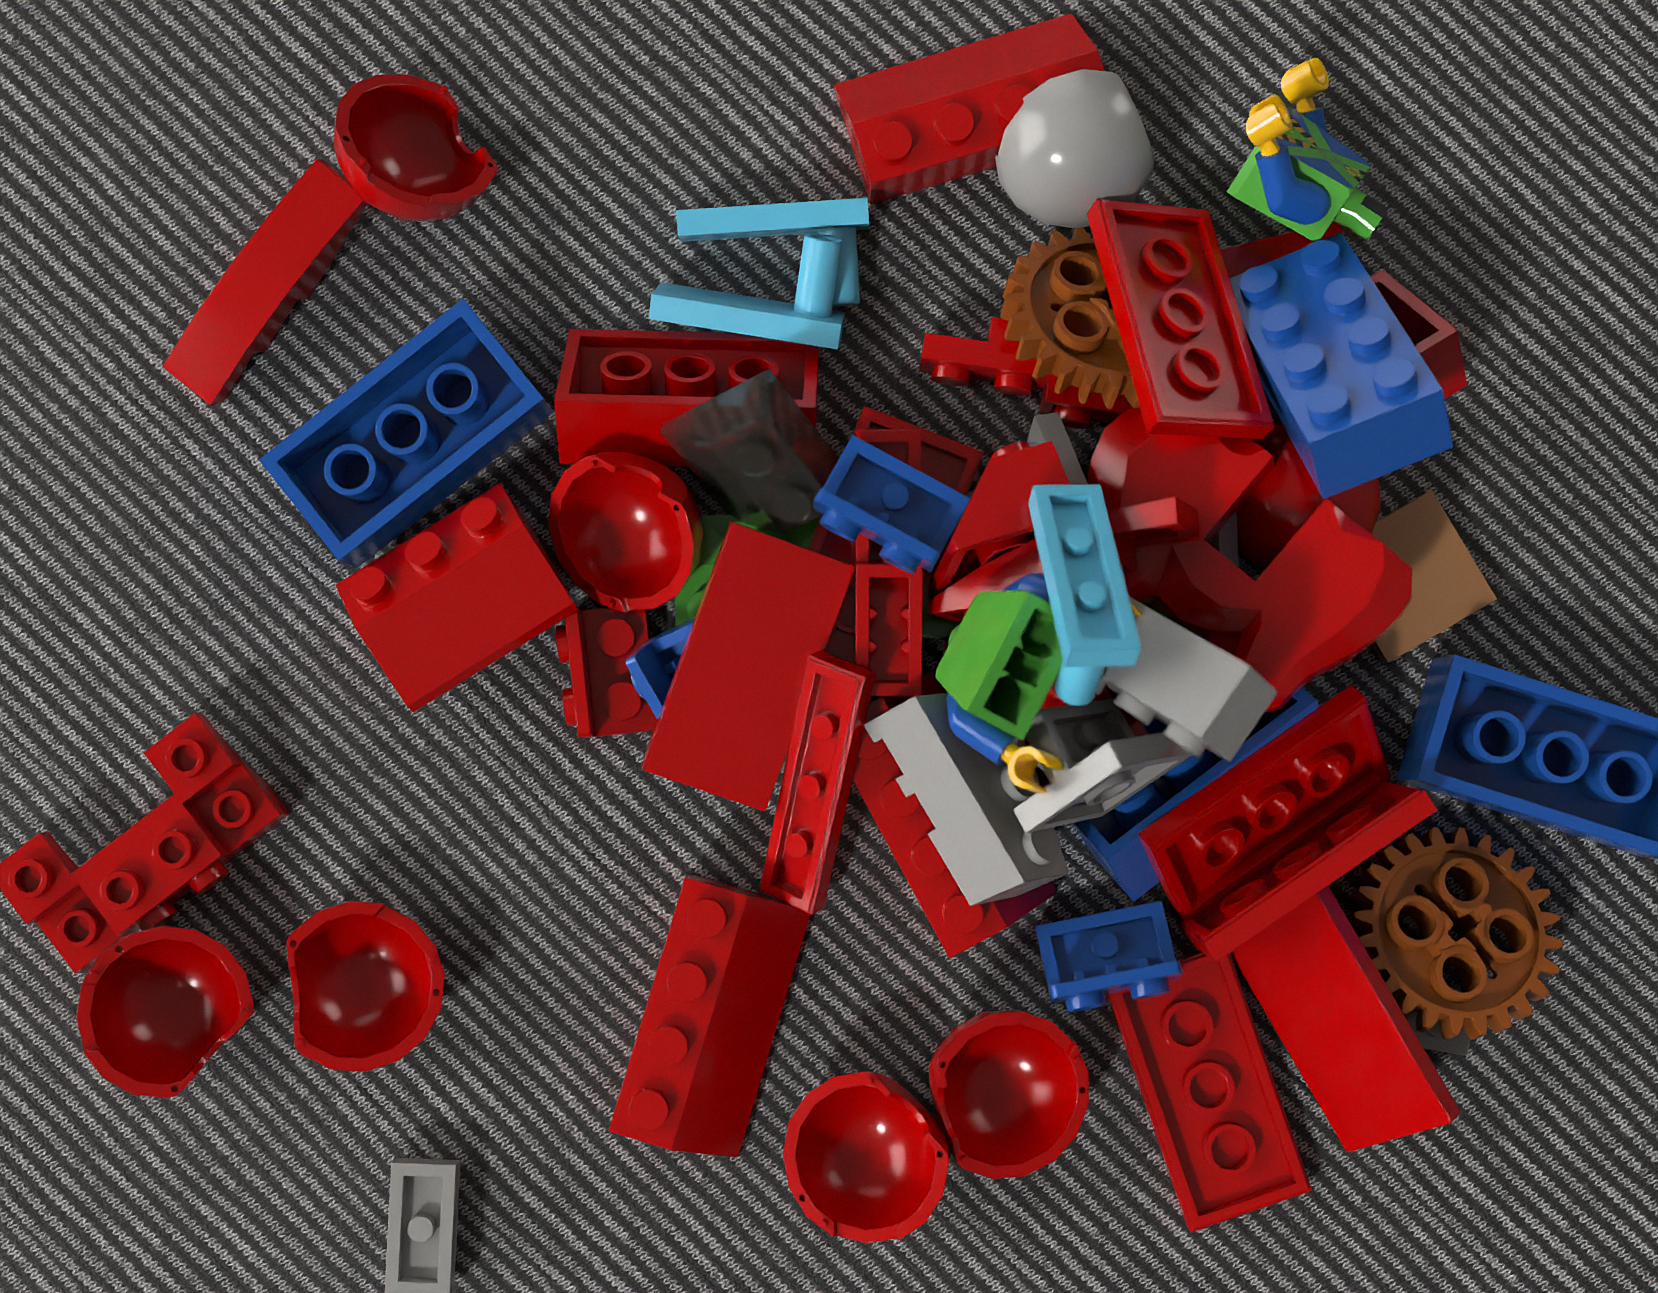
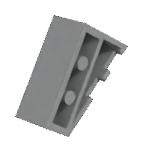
M1129 597V601L1141 612V616L1133 615L1141 651L1135 666L1105 667L1096 694L1099 695L1103 688L1117 696L1113 702L1145 725L1148 726L1153 718L1167 725L1168 728L1163 734L1199 758L1205 748L1230 762L1278 691L1249 665Z
M948 693L914 696L864 724L874 743L881 739L884 740L903 772V775L896 778V781L904 795L908 797L915 793L932 821L935 829L927 834L970 906L1016 897L1069 874L1054 827L1025 833L1013 810L1036 794V792L1014 785L1010 780L1008 764L1006 762L998 766L953 733L948 719L946 699ZM1018 739L1017 746L1020 748L1026 747L1025 741ZM1034 770V780L1039 785V779Z

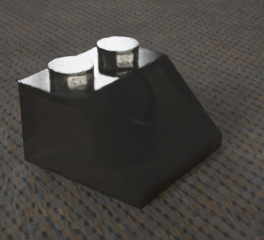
M770 369L661 425L660 433L728 515L734 516L741 523L785 534L823 515L814 509V499L820 488L823 489L839 458Z

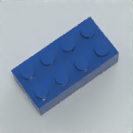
M1342 232L1326 239L1312 242L1302 249L1261 266L1250 268L1244 273L1230 278L1264 392L1323 499L1453 448L1443 389Z
M462 299L260 458L259 461L338 561L358 568L554 413V411L467 302Z
M1458 655L1432 659L1396 780L1636 856L1658 859V718Z

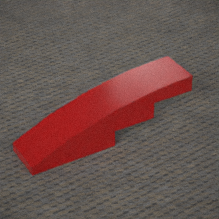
M316 159L276 205L230 264L194 315L162 367L210 406L225 401L253 353L267 350L296 301L310 298L367 206V203L352 188L344 175L324 159Z
M856 429L857 438L921 472V429ZM859 534L855 540V665L876 673L871 696H921L923 568L918 566L915 574H911L890 564L879 556L883 546Z
M1177 497L1107 512L1122 573L1136 571L1135 545L1199 535L1197 509ZM1036 538L980 566L928 601L929 614L955 623L962 622L970 604L979 592L1003 591L1005 587L1027 574H1044Z

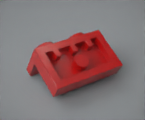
M609 607L589 610L579 609L566 617L565 625L556 626L558 657L560 663L570 662L572 688L563 689L562 694L566 725L568 727L577 726L579 738L654 731L657 718L646 699L642 698L635 690L631 680V673L625 663L631 654L651 638L648 609L629 610L627 613Z

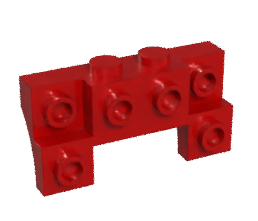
M194 713L143 752L174 794L83 865L78 867L60 847L50 832L38 833L0 863V890L26 924L37 923L74 973L91 969L100 954L128 934L156 928L168 923L178 914L177 909L173 905L191 890L198 896L217 885L229 874V871L224 866L227 862L290 814L270 786L233 751L203 713Z

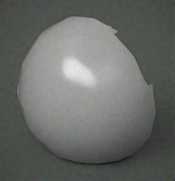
M1081 69L1050 78L1022 98L1024 104L1005 128L998 155L995 154L999 183L1017 208L1043 224L1080 228L1090 226L1087 212L1096 199L1132 203L1136 201L1153 173L1154 155L1136 106L1119 75L1109 71Z

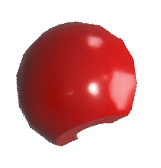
M408 74L375 75L353 84L338 102L334 126V149L345 177L364 202L402 221H436L446 219L471 207L496 175L497 165L485 147H480L475 153L464 144L458 129L457 117L459 107L445 85L442 86Z
M1280 419L1273 421L1275 427L1263 439L1249 438L1273 455L1275 466L1236 511L1238 551L1254 565L1263 569L1270 565L1325 500L1318 491ZM1378 478L1327 498L1369 533H1373L1381 509Z
M600 452L589 455L563 472L551 494L548 526L556 556L573 583L598 604L627 613L629 610L655 609L670 599L677 597L700 562L703 525L693 492L679 475L661 463L627 452Z
M349 901L318 911L290 934L286 942L288 968L293 993L294 1046L301 1055L331 1070L367 1072L399 1061L426 1038L441 1010L445 974L436 944L430 940L414 920L385 906V903Z
M159 926L128 934L99 955L81 983L76 1020L84 1049L82 1052L103 1079L133 1095L161 1098L178 1096L210 1057L253 1014L254 1003L244 969L226 946L200 931Z
M1024 1011L982 1012L957 1025L936 1049L929 1065L932 1100L940 1128L945 1134L951 1155L964 1170L988 1178L1000 1179L1026 1176L1055 1161L1077 1136L1089 1105V1072L1077 1043L1073 1042L1052 1021Z
M873 1071L832 1077L806 1094L788 1122L783 1150V1160L789 1189L807 1218L833 1237L840 1236L863 1243L898 1239L899 1241L925 1224L943 1196L951 1156L945 1134L927 1109L896 1081Z

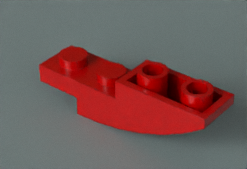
M992 317L986 341L925 333L919 372L932 373L931 380L933 382L948 386H967L969 379L994 382V390L1010 395H1029L1032 388L1042 389L1039 414L1058 412L1064 427L1073 429H1088L1091 427V421L1110 424L1122 413L1132 408L1124 394L1117 395L1113 408L1108 409L1103 402L1101 393L1093 392L1090 399L1085 404L1079 402L1078 387L1070 385L1060 394L1054 392L1058 377L1052 373L1035 379L1032 374L1037 360L1034 358L1018 361L1015 358L1020 341L1005 339L1004 335L1009 322L1007 320Z

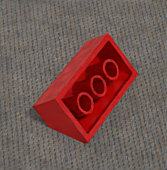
M1072 13L834 84L835 94L870 205L995 168V154L998 155L1005 128L1024 104L1022 99L1024 96L1053 77L1081 69L1104 71L1097 48Z
M569 329L554 399L560 464H575L586 456L600 452H627L647 457L666 467L710 468L717 471H725L732 468L770 469L777 472H792L795 470L815 471L819 346L738 333Z
M936 669L922 675L921 696L948 693L935 678ZM881 696L869 703L865 724L914 696ZM864 727L853 781L949 959L1007 928L1058 892L1051 881L1016 897L970 906L927 834L935 829L919 799L915 793L906 797L897 783L896 778L903 775V772L883 739L874 743Z
M690 873L684 878L610 1123L609 1132L671 1151L738 1157L808 924L809 913L781 900Z

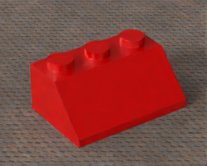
M501 483L335 585L356 631L406 706L412 712L425 706L579 610L532 525Z

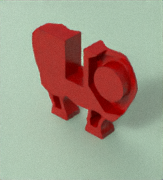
M1140 406L1139 408L1132 407L1104 428L1091 458L1086 478L1088 485L1101 486L1107 512L1177 497L1197 509L1199 535L1135 545L1136 571L1122 573L1127 594L1143 605L1153 604L1174 623L1208 637L1212 645L1253 668L1278 691L1265 712H1272L1283 708L1289 699L1313 678L1351 660L1381 638L1402 616L1412 601V568L1383 542L1353 521L1327 498L1258 579L1254 581L1209 543L1275 466L1273 455L1249 438L1147 434Z

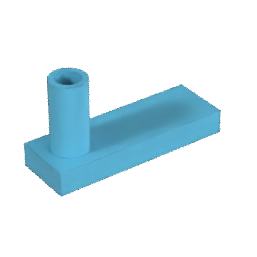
M868 198L676 210L677 232L682 242L806 233L826 234L842 239L833 307L861 304L856 230H868Z
M804 234L794 304L661 282L651 294L648 319L838 349L842 338L846 312L832 310L842 239L826 234Z
M1033 485L1028 505L1063 658L1054 685L1055 692L1064 702L1070 705L1081 706L1093 700L1105 667L1135 666L1141 651V645L1101 486Z

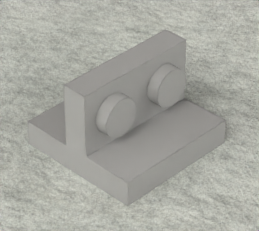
M1114 698L1092 701L1081 706L1065 705L1039 709L1026 734V738L1030 747L1057 756L1062 763L1063 770L1052 769L1040 762L1038 766L1044 770L1050 784L1044 787L1049 792L1047 794L1036 793L1013 810L1025 833L1102 817L1193 754L1163 734L1164 732L1135 737L1120 708L1113 703Z

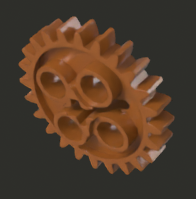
M1083 227L1074 229L1071 241L1057 230L1052 231L1048 246L1035 240L1032 242L1028 257L1019 255L1014 271L1009 274L1003 294L1005 300L1000 316L1002 319L1009 321L1004 335L1005 339L1020 341L1015 358L1018 361L1034 358L1037 360L1032 374L1035 379L1050 373L1058 377L1054 392L1057 394L1073 385L1079 388L1078 397L1079 402L1085 404L1090 399L1092 393L1095 392L1101 393L1106 408L1112 409L1117 395L1124 394L1133 408H1139L1140 405L1094 239L1089 237Z
M1434 827L1423 835L1422 843L1411 833L1398 842L1399 850L1390 845L1379 853L1377 857L1381 866L1372 863L1361 873L1363 879L1370 886H1360L1350 895V898L1365 908V910L1354 912L1347 919L1352 927L1363 930V936L1359 939L1390 992L1397 999L1396 1002L1403 1014L1406 1015L1412 1010L1417 1012L1416 1031L1422 1033L1431 1029L1439 1020L1443 1039L1448 1040L1458 1036L1463 1026L1469 1039L1473 1040L1486 1035L1487 1025L1495 1033L1512 1027L1510 1016L1516 1020L1530 1016L1533 1010L1528 1000L1536 1002L1547 997L1550 993L1538 978L1547 979L1558 974L1560 970L1555 963L1544 956L1563 947V941L1546 935L1545 932L1546 927L1561 920L1560 915L1551 912H1541L1538 905L1551 894L1550 890L1536 889L1531 891L1526 884L1536 869L1533 866H1529L1516 872L1511 868L1510 865L1515 853L1512 847L1497 856L1490 854V835L1485 834L1469 846L1465 828L1461 827L1449 834L1446 842L1439 828ZM1446 875L1456 878L1461 883L1465 892L1464 901L1454 898L1449 893L1445 884ZM1415 887L1421 888L1423 897L1416 895ZM1399 912L1408 914L1415 920L1419 928L1418 940L1409 938L1402 932L1398 923ZM1453 924L1460 932L1455 940L1450 938L1448 934ZM1490 925L1499 928L1505 934L1509 946L1507 953L1500 951L1494 946L1489 934ZM1444 963L1453 966L1461 975L1463 983L1461 992L1453 990L1446 984L1442 974ZM1486 968L1491 969L1493 972V979L1487 977Z

